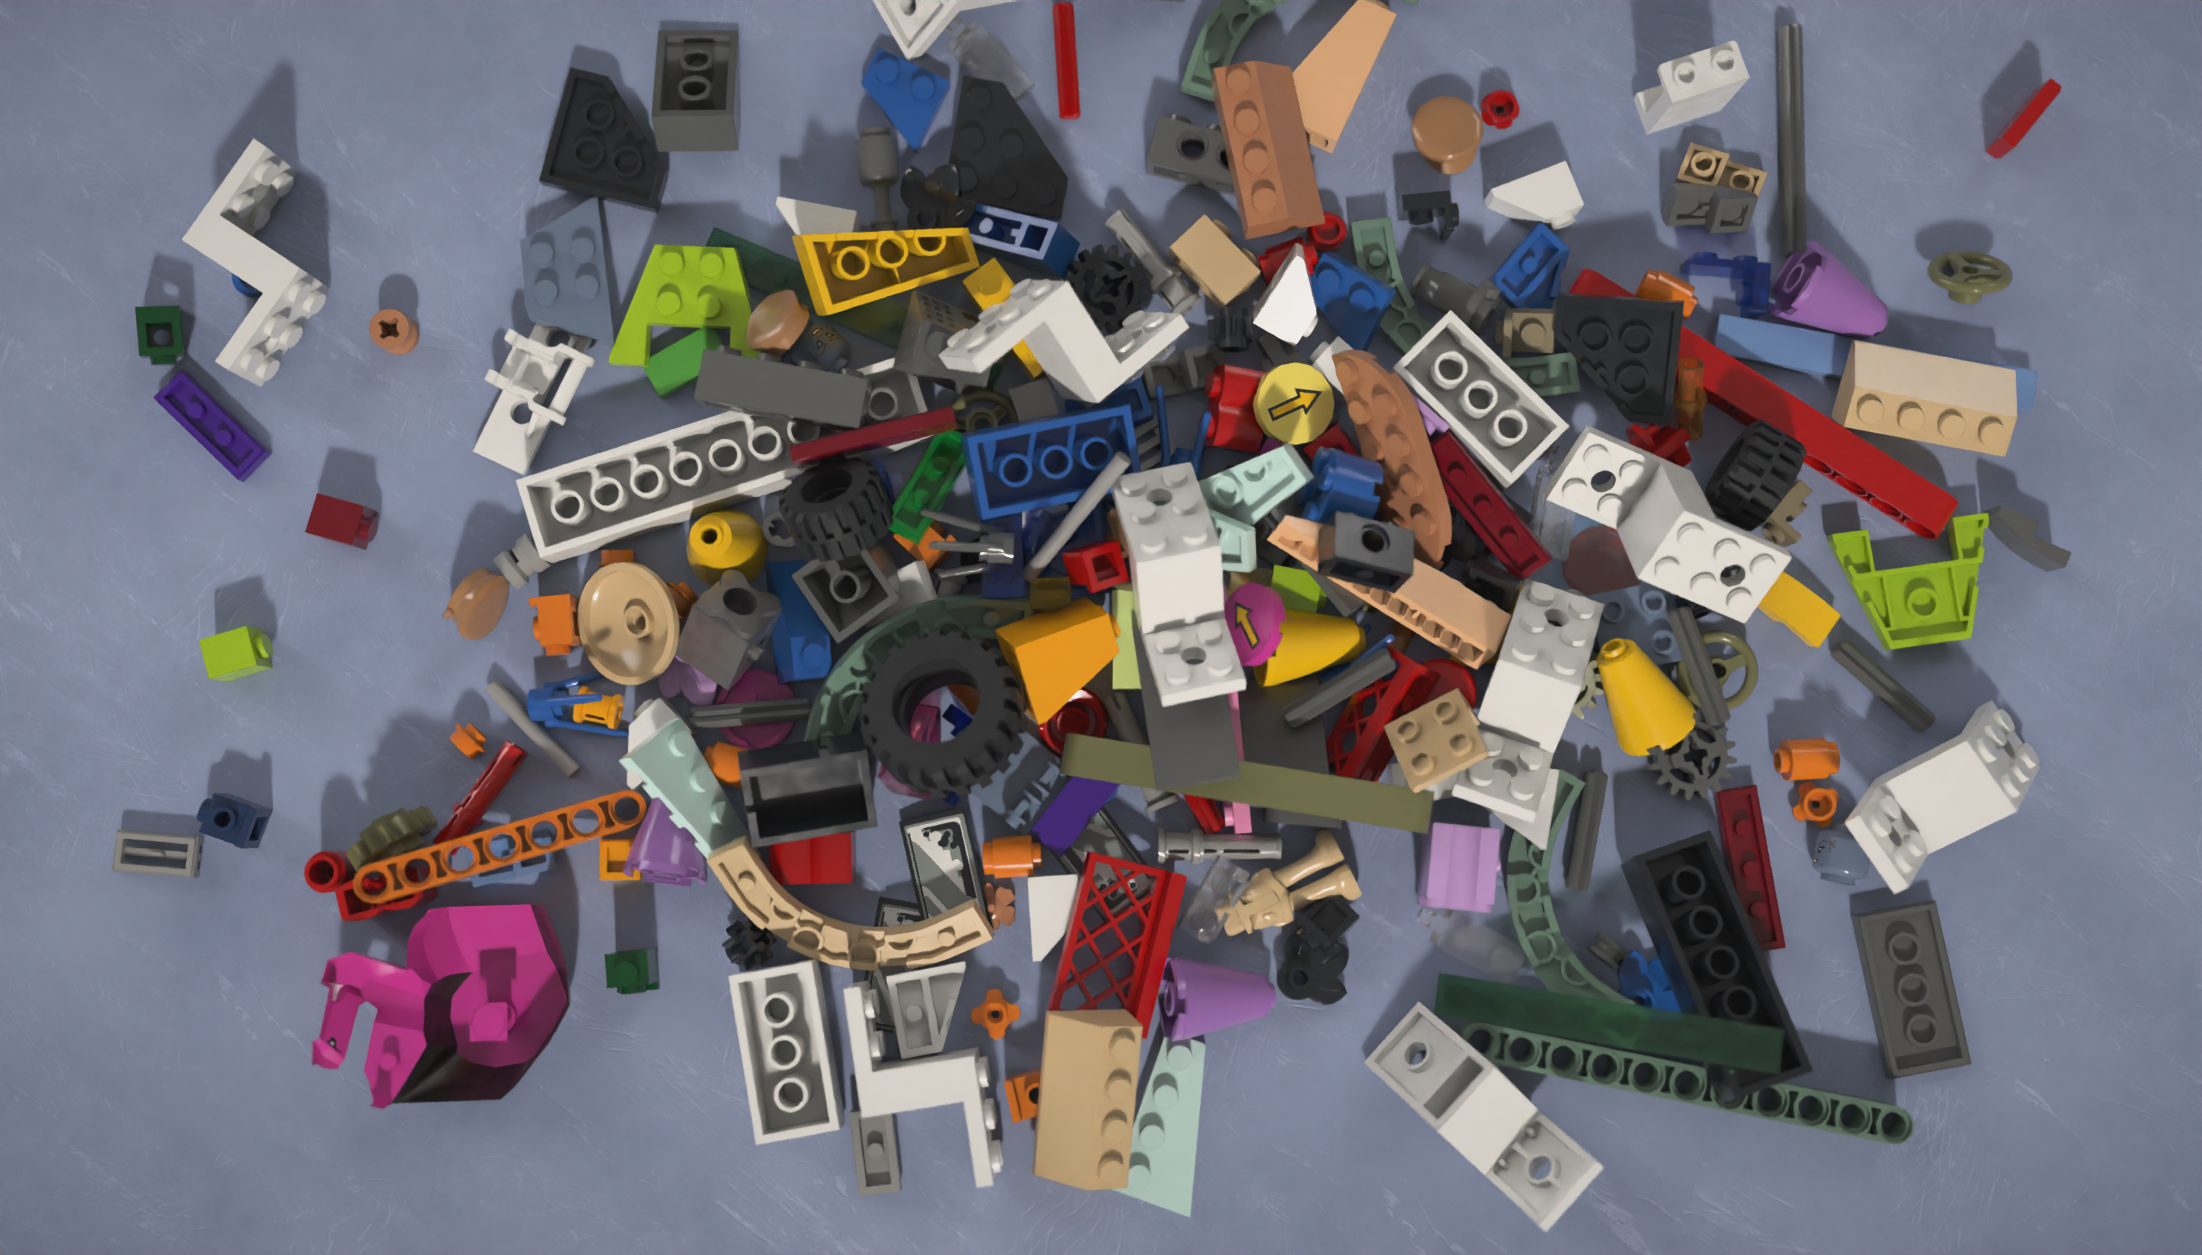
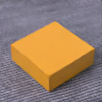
M600 839L599 880H643V872L634 870L633 878L623 873L624 863L635 839Z

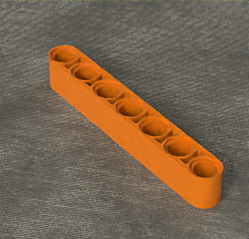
M622 790L372 863L361 868L356 873L353 881L354 890L363 901L374 904L383 903L625 831L637 826L642 821L646 813V802L638 792ZM627 798L633 800L638 806L637 817L631 821H624L617 817L615 805L618 801ZM586 810L593 812L598 819L597 828L590 833L578 831L573 821L577 813ZM545 822L552 824L557 830L555 841L549 845L536 843L532 837V832L536 825ZM499 835L512 837L516 844L514 852L506 858L496 857L491 852V843ZM458 847H466L473 853L472 864L465 870L458 871L453 869L449 864L450 853ZM422 859L427 861L431 871L429 877L421 883L409 881L406 876L407 866L414 860ZM372 872H381L387 879L385 891L378 896H369L363 888L364 879Z

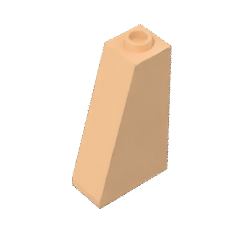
M1357 0L1293 71L1292 75L1309 144L1333 154L1397 15L1391 12L1386 4L1378 0Z

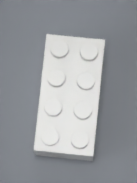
M1451 310L1389 372L1390 374L1396 372L1409 391L1449 424L1450 427L1448 429L1454 433L1501 491L1509 487L1569 427Z
M809 959L738 972L728 976L756 1145L840 1130L846 1122L819 961Z

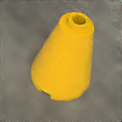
M719 509L706 514L693 525L687 540L686 550L688 562L693 572L703 582L713 586L721 579L723 572L730 569L741 572L748 583L757 578L765 563L769 548L762 527L752 516L736 509Z
M1284 608L1285 622L1280 621L1278 631L1283 633L1280 644L1272 656L1261 665L1252 666L1253 673L1258 685L1271 687L1357 660L1359 652L1365 650L1366 638L1363 627H1358L1356 621L1351 618Z
M1616 638L1602 646L1596 661L1616 741L1621 750L1628 755L1646 756L1650 755L1647 751L1648 748L1660 745L1662 750H1666L1684 739L1694 728L1696 722L1693 717V713H1696L1688 698L1634 641Z

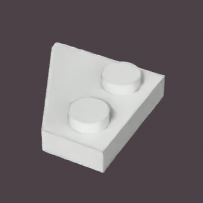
M966 961L893 974L886 977L901 1059L943 1051L966 970Z

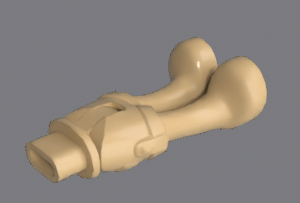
M1328 827L1317 832L1315 837L1316 846L1305 857L1273 873L1269 868H1264L1254 873L1250 882L1244 885L1236 893V896L1234 893L1230 894V901L1215 908L1229 937L1244 930L1248 934L1253 933L1252 928L1256 930L1270 926L1282 927L1294 920V912L1324 897L1342 895L1351 901L1362 896L1361 890L1347 863L1322 879L1295 891H1287L1289 886L1310 874L1345 860Z

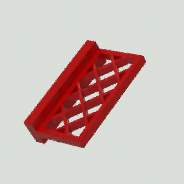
M1087 851L1047 1011H1069L1061 1009L1060 1005L1063 993L1075 984L1078 985L1087 1001L1075 1010H1099L1097 1004L1116 993L1121 1002L1120 1009H1126L1143 1026L1142 1038L1147 1039L1187 876ZM1096 862L1110 865L1117 878L1115 882L1101 891L1098 890L1092 880ZM1119 868H1124L1132 871L1123 876ZM1141 873L1154 876L1150 893L1137 901L1127 882ZM1119 887H1122L1131 905L1113 916L1103 898ZM1089 890L1093 894L1090 898H1088ZM1097 902L1107 921L1088 932L1082 921L1084 910ZM1147 904L1144 913L1141 907ZM1133 912H1136L1142 922L1140 933L1127 941L1117 923ZM1112 927L1121 945L1103 957L1093 938ZM1080 930L1083 936L1077 939ZM1087 943L1097 961L1078 973L1072 963L1073 953L1076 949ZM1136 945L1134 953L1131 948ZM1126 952L1132 963L1130 973L1116 981L1107 963ZM1102 968L1111 986L1092 998L1083 979ZM1070 971L1073 977L1067 980L1068 973ZM1126 986L1125 993L1123 994L1121 988Z

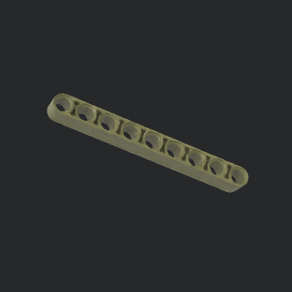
M1073 733L1065 734L1059 774L1156 789L1150 746ZM1238 760L1241 774L1238 780L1162 790L1420 833H1428L1434 798V791L1421 790L1414 793L1409 787Z

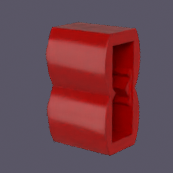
M1226 364L1214 366L1213 372H1210L1206 378L1204 389L1205 395L1208 396L1209 406L1207 411L1211 413L1204 447L1244 454H1256L1259 452L1263 430L1256 421L1253 401L1254 394H1257V389L1260 385L1259 382L1268 372ZM1203 414L1200 418L1199 426L1201 425Z
M843 832L769 845V872L780 885L855 882V832Z
M408 866L406 876L413 883H421L429 877L430 867ZM381 874L379 877L365 878L363 882V888L369 896H378L387 887V879L384 874ZM354 880L344 883L335 890L341 919L350 922L377 919L395 910L420 907L432 902L439 896L437 887H433L390 901L374 904L363 901L357 896L353 885Z

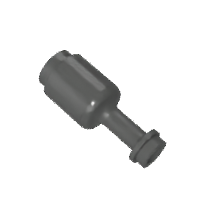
M866 127L859 130V139L856 140L860 182L863 186L873 190L876 220L871 221L870 226L873 228V232L897 231L898 220L892 218L889 187L899 181L896 139L891 136V129L889 127Z

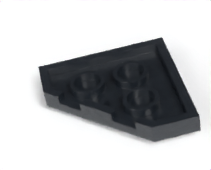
M570 67L539 182L543 186L592 198L598 197L600 200L659 213L668 174L609 76Z
M963 75L949 164H955L959 172V196L968 198L978 204L1062 219L1069 178L1003 82Z
M1558 292L1554 337L1581 364V368L1601 391H1604L1628 422L1671 424L1684 301Z

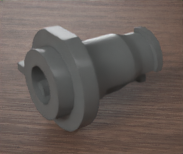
M1426 262L1420 269L1410 288V292H1412L1411 297H1419L1432 308L1445 315L1451 310L1477 336H1480L1489 325L1501 299L1499 297L1501 290L1497 288L1496 282L1486 278L1476 287L1449 273L1434 269L1429 262Z

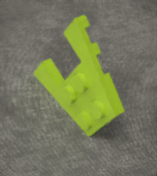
M655 244L610 353L609 364L613 366L649 367L652 326L731 329L730 347L742 351L741 356L757 359L761 351L749 349L746 345L747 325L753 312L739 252L735 248Z
M1988 513L1949 519L1947 529L1953 561L1876 571L1868 529L1827 536V542L1885 651L1965 640L1972 637L1979 591L1976 583L1979 563H1983L1985 548L1982 547L1984 530L1988 528L1989 524Z

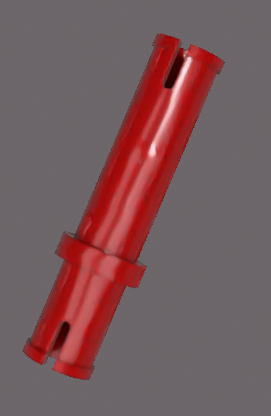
M506 739L497 755L483 771L467 796H465L461 803L456 802L452 810L454 813L432 842L437 845L468 836L476 826L480 827L485 821L483 816L529 754ZM460 847L454 849L450 854L455 856Z

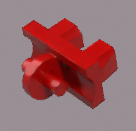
M1632 424L1626 429V434L1630 440L1628 443L1683 468L1692 461L1685 445L1691 437L1685 428L1676 431L1666 425L1660 430L1656 424H1651L1646 429H1643L1637 424Z

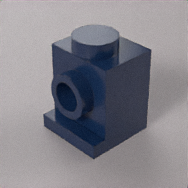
M214 793L212 799H205L198 810L197 820L202 822L199 832L234 844V846L241 849L258 848L273 809L228 793ZM229 814L231 820L229 825L225 827L224 823Z

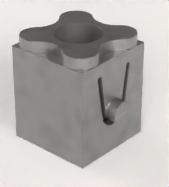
M730 569L724 571L721 579L708 591L703 592L699 600L692 606L678 641L675 655L726 690H729L766 651L765 647L783 608L779 598L772 593L755 590L748 584L745 576L737 570Z

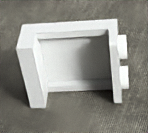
M1730 41L1660 64L1657 68V73L1662 85L1638 92L1633 99L1647 135L1721 111L1750 77L1737 42Z

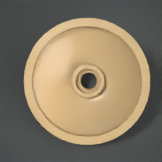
M634 562L609 564L599 569L588 580L579 600L577 623L582 646L593 666L608 679L623 685L647 683L660 676L668 668L676 653L680 633L677 607L666 584L651 569Z

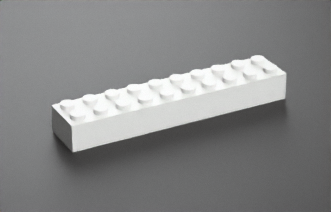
M895 357L857 369V371L864 373L863 378L868 379L873 387L865 427L928 411L918 378L893 368ZM728 411L518 479L516 483L539 557L554 564L784 489L792 483L791 480L797 475L802 474L812 466L818 465L815 464L798 469L792 462L789 450L791 445L843 432ZM935 435L847 456L846 459L856 457L861 458L862 461H870L932 441Z

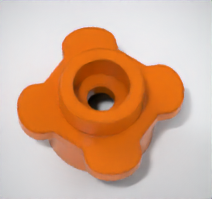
M1812 782L1801 783L1798 787L1800 794L1798 803L1792 808L1793 817L1798 821L1806 819L1813 821L1821 828L1831 825L1833 821L1832 816L1836 811V803L1839 799L1837 792L1832 788H1817ZM1813 801L1818 802V808L1815 809L1812 807Z
M998 989L989 990L986 993V1000L981 1006L975 1007L971 1011L972 1021L975 1024L983 1025L988 1030V1034L992 1039L1002 1038L1005 1035V1028L1011 1021H1017L1020 1017V1008L1016 1004H1010L1003 998L1002 992ZM992 1011H999V1017H992Z

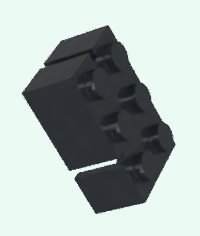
M862 732L826 737V745L819 747L817 739L738 752L739 771L752 848L878 827L867 749Z

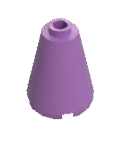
M1810 241L1806 243L1810 249L1804 253L1795 251L1781 268L1771 291L1777 293L1775 304L1768 301V308L1771 314L1782 319L1860 339H1868L1883 331L1889 319L1887 305L1825 246L1818 242Z
M659 797L652 798L624 863L623 873L633 878L634 870L645 873L644 881L680 887H690L691 880L697 879L699 886H704L708 878L707 858L695 846V837L687 828H679L670 819L671 810Z
M1169 957L1166 960L1160 984L1165 985L1164 999H1158L1163 1033L1166 1038H1171L1170 1041H1182L1266 1017L1270 1008L1275 1007V986L1273 983H1269L1267 977L1263 974L1180 957Z

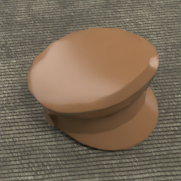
M1451 96L1430 99L1418 108L1412 120V133L1416 143L1415 148L1417 152L1420 151L1426 162L1437 171L1445 174L1463 172L1473 163L1477 153V146L1480 144L1484 132L1483 121L1478 111L1467 101Z
M784 290L766 297L750 316L746 330L747 347L752 350L761 351V353L781 356L795 343L803 332L809 319V308L804 303H799L798 297L792 290Z
M486 568L475 570L456 588L442 618H450L456 622L457 629L466 640H478L485 637L496 627L502 617L509 597V581L503 575L493 574Z

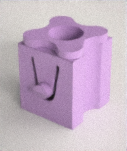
M1430 822L1428 833H1422L1417 888L1418 904L1427 907L1491 913L1495 899L1497 872H1500L1501 863L1498 858L1500 829Z

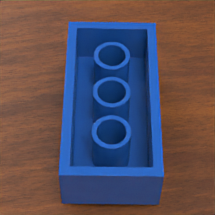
M1114 402L960 433L974 511L982 520L1079 500L1117 452L1124 453L1131 460L1130 465L1121 476L1141 472L1130 405L1122 402ZM1111 488L1107 491L1106 494L1111 493Z

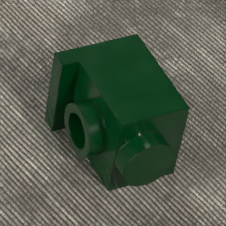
M179 305L135 307L139 356L141 358H150L152 366L177 365V357H186L182 308ZM160 330L170 333V341L165 345L157 344L155 341V334Z
M657 948L616 951L605 954L607 988L617 987V993L621 995L660 989Z

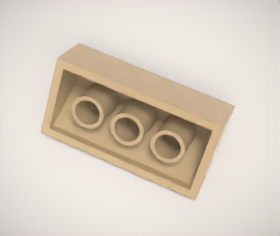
M1853 339L1831 418L1847 428L2005 457L2017 421L2016 370Z
M1126 1009L1046 1011L1032 1173L1035 1176L1084 1190L1127 1188L1143 1026Z

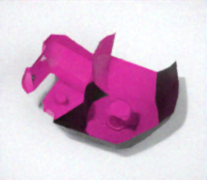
M523 904L445 907L427 910L425 916L414 926L409 937L406 967L355 952H349L327 960L321 984L328 987L329 992L320 1036L312 1042V1065L318 1064L322 1068L327 1069L339 1068V1065L345 1060L359 1005L368 1001L378 1009L373 1023L364 1067V1073L369 1081L373 1097V1103L370 1106L384 1109L391 1104L501 1100L518 1084L548 1045L571 1004L566 964L545 906Z

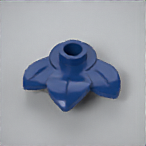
M1637 950L1631 951L1629 957L1623 959L1620 963L1618 979L1621 989L1618 993L1629 1000L1633 996H1640L1642 999L1641 1007L1652 1013L1647 1022L1655 1019L1663 1023H1672L1681 1019L1683 1015L1659 957L1647 963L1641 953Z

